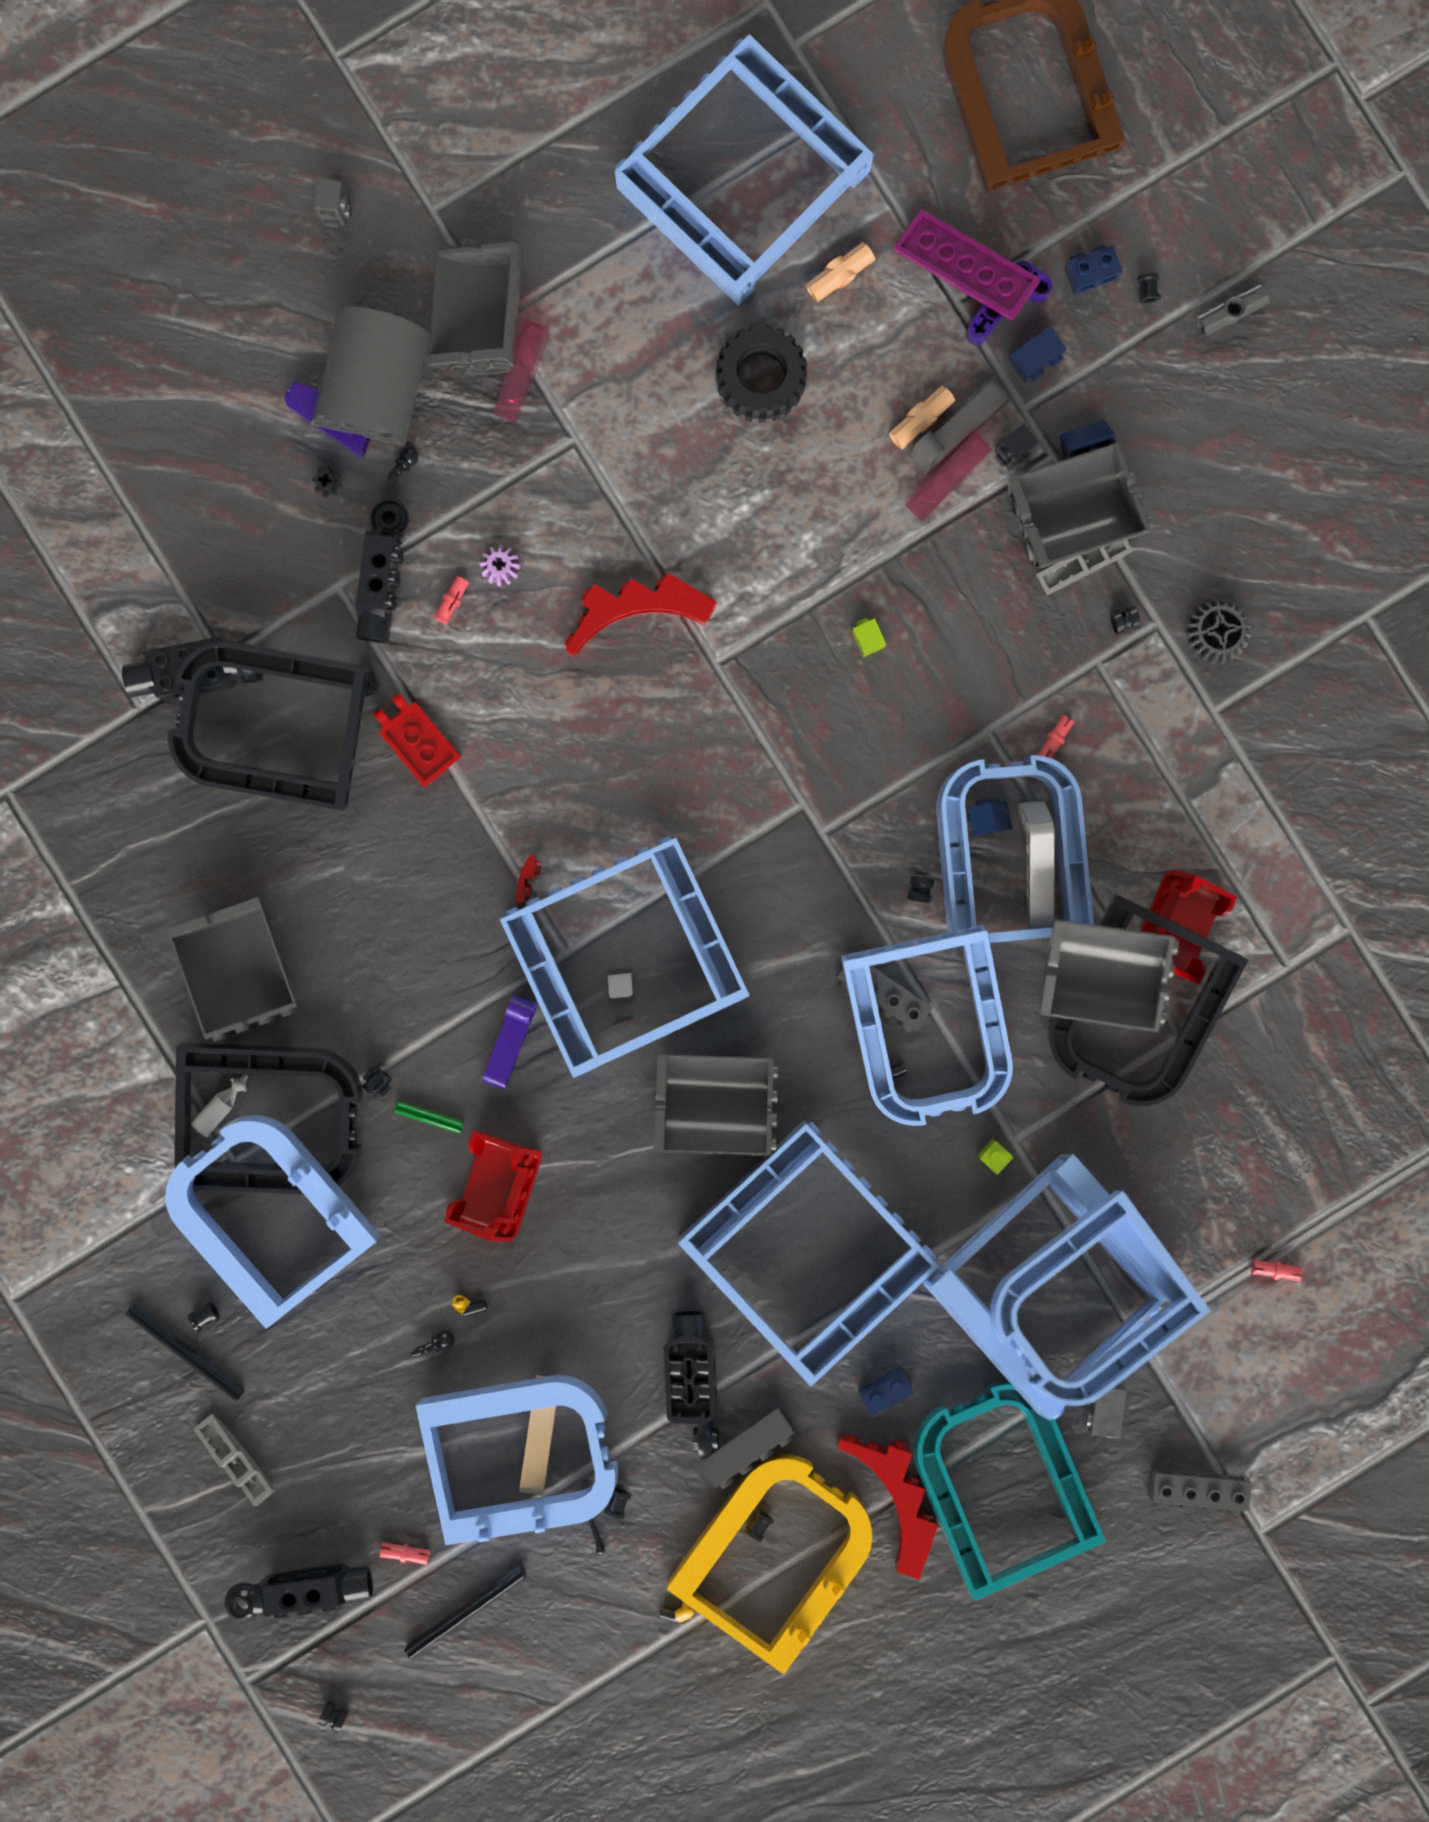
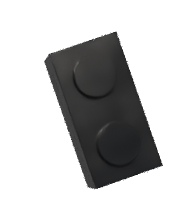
M1023 423L999 442L994 451L996 453L995 458L1002 467L1006 466L1010 470L1033 452L1038 441Z

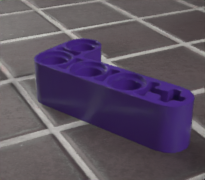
M1027 261L1016 262V265L1039 277L1040 283L1038 285L1045 288L1044 293L1034 290L1028 299L1034 303L1044 302L1052 289L1051 279ZM983 305L967 329V340L973 345L983 344L1004 316L999 313L998 316H990L987 313V309L990 308ZM983 322L984 328L982 332L978 333V335L975 334L974 331L978 330Z
M517 995L512 996L505 1013L506 1018L482 1079L483 1083L505 1090L538 1003Z

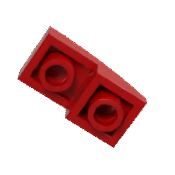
M530 855L522 868L516 887L515 903H526V898H531V884H527V880H536L537 875H541V861L537 860L536 855Z

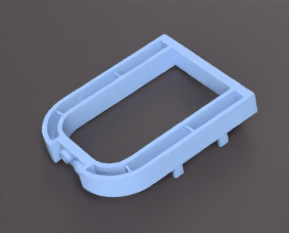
M1030 755L1025 757L1024 761L1009 763V767H1001L1000 763L986 765L985 769V762L982 759L959 767L946 778L938 793L936 817L944 889L943 900L948 932L977 926L965 810L966 794L969 788L977 781L1017 777L1036 778L1042 781L1050 792L1063 920L1094 925L1082 797L1076 779L1064 765L1049 757ZM1053 927L988 933L989 943L1047 938L1051 936Z
M984 925L841 956L868 1086L875 1104L887 1117L901 1124L920 1126L926 1125L925 1115L939 1116L944 1111H962L967 1106H970L973 1114H977L992 1107L1002 1098L1012 1078L1013 1064L988 933ZM963 945L985 1057V1073L975 1086L965 1090L923 1099L902 1097L894 1088L869 966Z
M248 1115L227 1123L219 1131L221 1135L210 1144L213 1148L208 1152L202 1150L193 1158L187 1155L178 1164L167 1183L166 1206L171 1219L178 1229L267 1329L376 1243L380 1233L288 1127L267 1116ZM250 1141L262 1146L289 1176L288 1180L292 1185H297L323 1215L330 1229H335L349 1246L284 1299L203 1208L194 1195L193 1182L195 1176L229 1148L240 1142Z
M1116 1190L1014 1268L1000 1281L991 1300L990 1319L993 1331L999 1342L1006 1345L1011 1341L1012 1343L1009 1346L1018 1357L1022 1355L1027 1362L1024 1364L1026 1370L1031 1376H1037L1029 1382L1032 1387L1043 1396L1055 1402L1076 1406L1088 1404L1101 1398L1208 1314L1210 1309L1123 1191ZM1126 1220L1180 1293V1296L1159 1313L1150 1317L1145 1324L1113 1349L1108 1350L1081 1374L1070 1380H1058L1050 1373L1021 1333L1017 1325L1019 1305L1029 1294Z
M566 1375L546 1376L421 1398L416 1404L445 1545L475 1540L483 1542L489 1541L493 1537L529 1531L538 1533L546 1531L547 1528L585 1522L599 1514L608 1504L618 1479V1461L609 1462L610 1451L608 1447H605L603 1438H605V1427L601 1422L605 1421L608 1415L607 1410L598 1393L580 1379ZM552 1406H567L576 1410L582 1416L586 1426L595 1469V1482L589 1488L577 1492L455 1512L437 1426Z

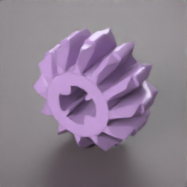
M499 545L498 552H495V549L490 547L491 555L483 553L482 556L487 561L480 562V567L486 568L481 572L482 576H489L488 583L490 584L496 580L497 586H502L503 579H505L508 585L511 584L509 576L517 578L518 575L513 570L521 569L520 564L515 563L519 559L518 555H512L513 550L510 547L505 552L503 545ZM498 561H503L504 565H506L505 568L502 567L503 570L498 571L495 564L499 565Z

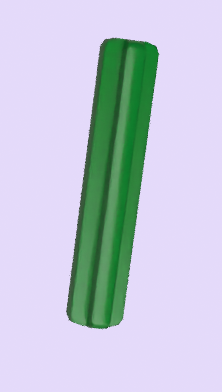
M398 1101L395 1106L394 1112L455 1133H461L464 1127V1121L404 1101Z

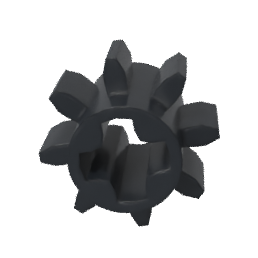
M327 467L326 471L317 469V477L311 479L317 484L314 488L315 492L323 491L324 498H327L328 494L332 493L337 496L336 490L338 487H343L337 481L340 478V474L336 472L332 475L330 467ZM329 478L332 481V483H327V486L325 487L323 485V482H327Z
M378 1068L376 1072L371 1069L363 1076V1079L366 1081L363 1084V1088L375 1098L379 1094L382 1097L385 1096L392 1089L389 1085L392 1081L391 1077L381 1068Z

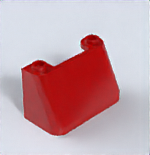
M1171 870L1164 875L1149 910L1207 938L1215 917H1224L1231 913L1237 896L1196 875ZM1145 920L1140 931L1175 936V939L1179 940L1177 954H1172L1173 963L1175 964L1174 975L1200 985L1206 973L1205 963L1198 959L1202 947Z
M473 1130L468 1140L470 1153L476 1155L462 1199L454 1200L447 1206L444 1222L488 1241L510 1242L519 1231L541 1163L542 1154L534 1148L482 1131Z

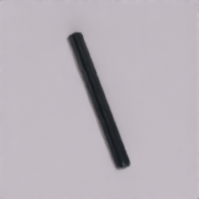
M134 1304L127 1310L126 1316L233 1400H239L244 1394V1389L140 1307Z
M521 1566L516 1567L408 1644L404 1649L408 1658L413 1659L524 1580L526 1578L524 1569Z

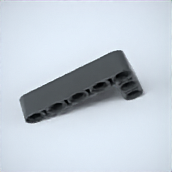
M995 379L935 434L931 432L925 434L915 444L910 459L925 475H928L1006 405L1012 396Z

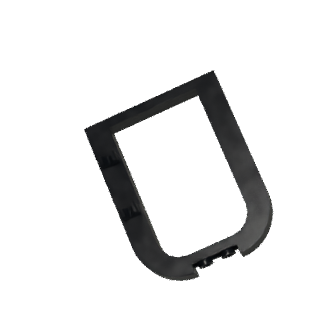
M230 641L210 643L199 647L183 661L176 676L175 683L185 685L184 688H181L179 694V701L182 702L181 712L179 711L176 716V726H179V728L168 730V745L171 756L177 767L188 778L204 786L344 811L348 808L369 666ZM215 666H224L352 690L338 782L216 761L205 757L198 751L194 743V725L200 684L207 671Z
M1114 893L1099 923L1100 926L1126 929L1135 914L1219 956L1160 1070L1153 1078L1146 1082L1135 1083L1125 1080L1083 1059L1072 1047L1073 1032L1079 1020L1051 1017L1049 1024L1051 1051L1059 1066L1068 1075L1077 1079L1080 1071H1082V1076L1088 1080L1095 1082L1098 1079L1105 1083V1088L1115 1093L1120 1090L1119 1101L1133 1106H1151L1169 1099L1183 1086L1249 959Z
M181 1043L176 1046L174 1169L187 1155L190 1156L191 1071L311 1076L326 1079L334 1085L339 1095V1149L337 1158L333 1162L321 1166L338 1186L354 1170L361 1155L362 1144H352V1142H356L357 1130L353 1128V1119L357 1117V1104H353V1102L361 1101L363 1089L355 1069L343 1057L329 1050L318 1048ZM213 1161L195 1176L193 1182V1190L304 1195L297 1185H292L288 1180L289 1176L279 1164Z

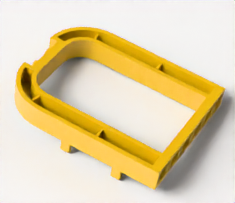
M781 1453L771 1455L764 1461L759 1460L753 1464L754 1468L744 1474L667 1581L666 1589L784 1675L866 1561L872 1544V1528L865 1506L852 1491L844 1498L845 1494L835 1486L830 1488L824 1483L825 1479L816 1472L810 1473L813 1469L812 1462L798 1455ZM794 1480L803 1484L840 1511L849 1522V1532L844 1542L769 1645L695 1590L767 1490L776 1482Z

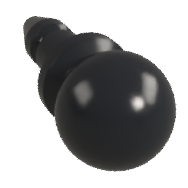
M405 448L400 452L399 458L395 460L396 466L388 475V484L397 480L403 471L408 472L410 467L418 462V453L413 448Z
M449 1331L439 1332L436 1337H431V1342L423 1344V1346H419L412 1351L411 1357L423 1356L425 1353L427 1354L433 1350L438 1353L441 1349H450L455 1342L454 1335Z

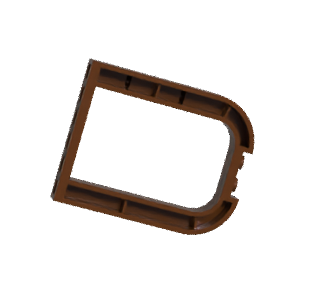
M973 0L956 13L948 27L943 49L944 63L986 192L1119 150L1125 142L1124 133L1113 103L1114 97L1112 91L1108 88L1097 55L1094 37L1090 33L1084 12L1077 0H1002L999 2L993 0L986 3L983 7L980 0ZM1038 11L1050 17L1057 28L1093 141L1009 167L969 46L968 37L981 26L1025 12Z

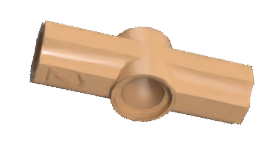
M862 242L843 257L838 256L825 267V270L809 281L805 287L813 300L818 303L835 289H841L849 284L858 272L875 261V257L869 246Z
M941 386L924 402L918 403L907 414V417L889 433L895 445L903 450L920 433L923 434L936 423L938 417L955 403L956 400L953 394L947 388Z

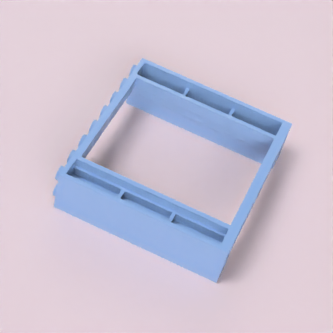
M750 34L744 40L742 38L739 39L733 46V51L727 57L723 56L720 58L711 74L706 73L699 81V86L694 91H688L682 99L683 102L677 108L673 107L667 113L661 125L656 124L650 130L649 137L644 142H638L633 148L632 154L627 159L623 158L615 167L617 189L738 306L755 290L756 281L850 185L855 188L870 173L874 156L857 137ZM731 69L839 174L838 178L755 262L645 158Z
M668 836L657 841V847L649 849L648 846L641 848L635 852V857L629 860L626 856L613 862L614 867L607 870L604 866L591 872L592 877L586 880L583 877H579L569 882L571 887L564 890L561 887L555 888L547 892L549 897L543 900L536 897L526 902L527 907L521 910L515 907L504 912L505 917L500 919L573 1078L749 997V993L676 838L671 839ZM651 858L716 997V1001L598 1055L533 913Z
M804 1120L776 1146V1152L771 1151V1156L766 1155L679 1236L678 1244L800 1376L812 1386L939 1266L935 1262L938 1259L936 1254L926 1244L923 1247L919 1244L921 1239L913 1230L907 1232L902 1225L905 1222L896 1212L891 1215L886 1209L888 1203L879 1194L875 1197L869 1191L872 1186L863 1177L858 1179L852 1173L855 1168L847 1159L841 1161L836 1154L839 1151L830 1141L826 1144L820 1137L822 1132L812 1121L808 1124ZM823 1152L909 1244L910 1248L796 1353L710 1261L709 1257Z
M1061 1154L923 1282V1285L1036 1413L1048 1420L1059 1417L1065 1410L1063 1408L1065 1404H1060L1043 1396L1032 1387L1029 1382L1037 1376H1031L1026 1370L1024 1364L1027 1362L1022 1355L1018 1357L1009 1346L1012 1343L1011 1341L1006 1345L999 1342L991 1324L990 1310L956 1271L1047 1186L1054 1191L1077 1219L1109 1196L1107 1191L1074 1154ZM1126 1220L1098 1242L1148 1299L1063 1380H1070L1081 1374L1108 1350L1113 1349L1132 1332L1145 1324L1144 1321L1149 1316L1152 1317L1154 1314H1157L1162 1309L1161 1305L1165 1301L1173 1302L1180 1296V1293Z

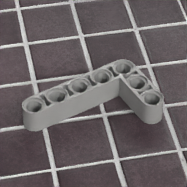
M1044 801L1020 802L1019 819L1026 835L1028 929L1053 927L1054 823Z

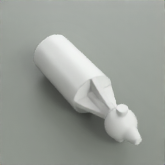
M245 1074L237 1078L232 1077L230 1079L232 1087L217 1093L191 1122V1125L199 1133L208 1137L233 1108L237 1092L247 1091L246 1080L248 1076Z

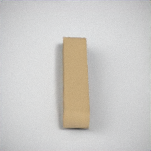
M536 1375V1378L546 1377V1376ZM557 1406L531 1410L519 1492L544 1495Z

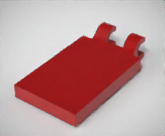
M398 693L392 698V701L400 711L390 719L381 708L373 715L383 726L379 734L425 788L462 757L419 705L414 702L409 706L401 694Z

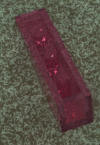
M525 319L515 345L514 365L506 373L494 410L495 416L516 424L550 337L547 327Z
M975 433L905 506L923 522L990 455L993 449Z

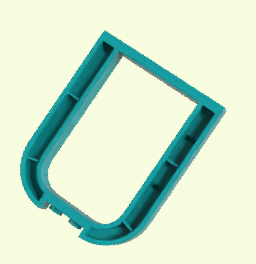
M997 1382L986 1385L989 1393L988 1396L985 1393L980 1394L972 1399V1403L967 1405L960 1403L953 1406L951 1412H948V1409L943 1405L937 1407L924 1418L914 1439L913 1453L916 1468L969 1597L974 1602L1106 1542L1056 1420L1053 1418L1048 1420L1037 1414L1010 1382ZM1012 1405L1017 1407L1025 1418L1074 1539L990 1576L943 1463L940 1445L945 1433L955 1425L996 1407Z

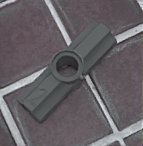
M1260 284L1237 297L1229 298L1225 303L1196 317L1198 330L1206 337L1227 325L1235 324L1239 319L1268 305L1270 301L1266 289ZM1228 307H1234L1237 310V315L1231 314L1228 311Z

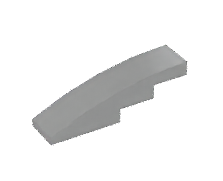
M1125 540L1058 562L1036 575L1046 595H1049L1132 553L1133 550L1128 541Z
M214 1414L209 1415L194 1428V1431L219 1468L225 1469L236 1487L242 1488L253 1506H258L276 1491L244 1447Z

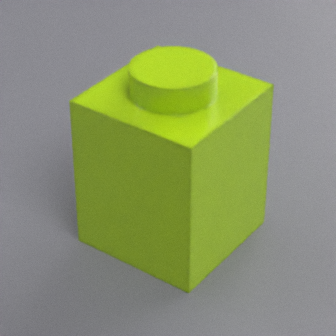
M864 618L855 623L856 627L851 632L863 657L885 648L887 644L875 618L870 621L868 618Z
M991 1139L976 1155L997 1175L1013 1159V1156L994 1139Z

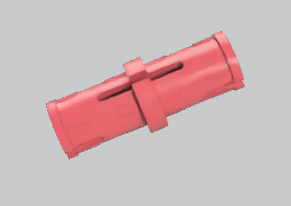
M455 576L447 594H443V601L433 618L446 625L448 624L456 606L459 607L461 604L459 600L469 585L468 581Z
M1061 715L1053 731L1048 733V739L1037 755L1052 759L1060 745H1064V738L1075 721L1072 719L1068 720L1069 717Z
M1256 1259L1252 1260L1251 1264L1254 1267L1251 1266V1274L1269 1276L1273 1280L1282 1278L1300 1282L1302 1279L1299 1274H1303L1301 1266L1284 1265L1280 1261L1272 1263Z
M382 1542L380 1558L401 1560L400 1562L404 1564L407 1561L428 1565L430 1549L409 1547V1544L406 1543L402 1546Z

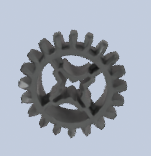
M1213 599L1211 604L1208 601L1204 602L1203 608L1198 606L1195 609L1196 614L1190 615L1189 618L1194 623H1188L1186 627L1193 630V632L1187 633L1186 637L1194 639L1189 643V646L1193 647L1196 645L1198 647L1194 651L1196 655L1201 651L1203 652L1202 660H1206L1210 655L1211 663H1215L1218 658L1220 663H1225L1227 658L1230 661L1234 660L1235 654L1240 656L1243 653L1242 648L1248 647L1249 644L1244 639L1251 638L1252 635L1247 633L1246 630L1251 629L1252 625L1245 624V621L1249 619L1248 615L1244 617L1240 615L1244 608L1241 607L1237 611L1235 610L1236 602H1232L1228 607L1227 599H1223L1220 604L1217 599ZM1212 613L1211 626L1201 630L1203 620L1208 614ZM1221 614L1228 616L1234 624H1228ZM1218 626H1219V629L1222 628L1223 631L1227 630L1226 632L1222 633L1221 635H1219V633L1216 634L1215 631H1214V632H1211L1212 630L1216 629ZM1236 633L1233 645L1226 649L1227 636ZM1204 638L1211 639L1214 647H1217V649L1208 645Z

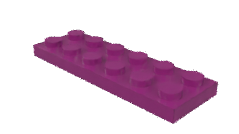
M922 209L894 246L896 253L1013 321L1040 283L1039 277Z

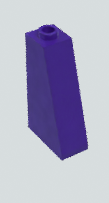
M293 382L292 387L288 388L285 394L286 405L292 412L311 424L319 390ZM313 425L350 452L364 459L370 438L355 433L349 434Z

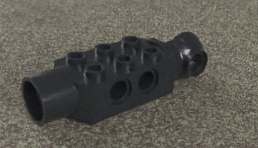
M384 499L372 508L370 514L372 528L371 531L365 533L355 605L358 620L356 639L362 641L389 643L393 617L392 611L397 609V597H394L395 588L400 586L401 575L398 573V565L403 563L404 551L401 550V545L403 543L404 531L409 523V513L400 501L394 499ZM388 515H396V520L393 524H385V519ZM386 561L385 565L379 568V565ZM383 585L382 589L376 592V588Z
M213 637L149 650L145 661L123 665L122 679L128 696L134 698L154 694L156 698L163 701L179 699L180 690L182 687L184 688L185 684L175 683L183 661L199 647L210 643L223 642L224 640L220 637ZM215 666L209 669L203 676L199 695L234 688L239 678H242L243 683L262 681L264 677L262 673Z
M675 1312L671 1314L672 1339L668 1340L664 1345L667 1419L675 1424L698 1425V1427L693 1428L694 1451H699L700 1459H704L713 1450H719L718 1428H713L712 1420L718 1413L715 1340L706 1336L705 1312Z
M344 1563L272 1573L265 1576L260 1583L241 1582L233 1585L226 1593L224 1607L231 1619L247 1623L262 1616H274V1618L278 1619L288 1616V1613L298 1612V1615H306L316 1609H322V1611L327 1612L335 1610L337 1606L342 1604L370 1601L373 1599L371 1568L369 1565L350 1568ZM238 1600L245 1601L248 1608H241L238 1605Z

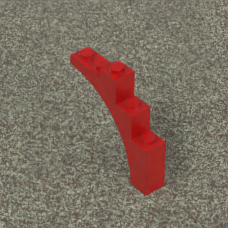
M667 573L665 578L660 577L654 588L657 590L656 593L632 578L628 583L624 582L618 591L619 598L594 584L591 589L588 587L581 597L583 601L582 606L588 613H583L577 622L579 628L576 633H571L564 644L567 647L565 651L575 658L584 645L599 631L616 621L633 615L667 613L689 618L705 626L715 611L717 602L670 573Z
M846 1433V1435L839 1434L836 1442L837 1448L855 1456L869 1466L883 1481L894 1500L900 1526L899 1549L895 1562L896 1572L920 1580L939 1525L933 1514L923 1510L918 1513L925 1492V1487L921 1480L911 1475H908L907 1478L904 1477L912 1456L908 1444L899 1440H895L894 1443L887 1441L885 1449H882V1445L876 1442L869 1441L867 1444L859 1441L860 1438L850 1433Z

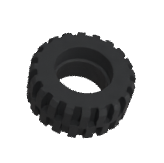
M765 324L764 329H758L757 325H752L750 330L746 332L744 329L737 331V336H731L726 341V346L720 350L719 359L716 364L718 393L723 397L725 406L727 408L731 407L733 414L736 416H745L746 421L752 422V419H759V423H766V419L770 418L772 421H776L780 418V415L784 414L786 416L789 414L792 407L797 406L801 395L804 393L807 378L806 358L803 357L801 346L795 344L796 339L792 335L785 336L783 329L777 328L774 331L771 330V325ZM755 355L770 356L783 367L784 378L782 384L776 390L769 393H754L746 389L740 382L739 369L741 364L746 359Z

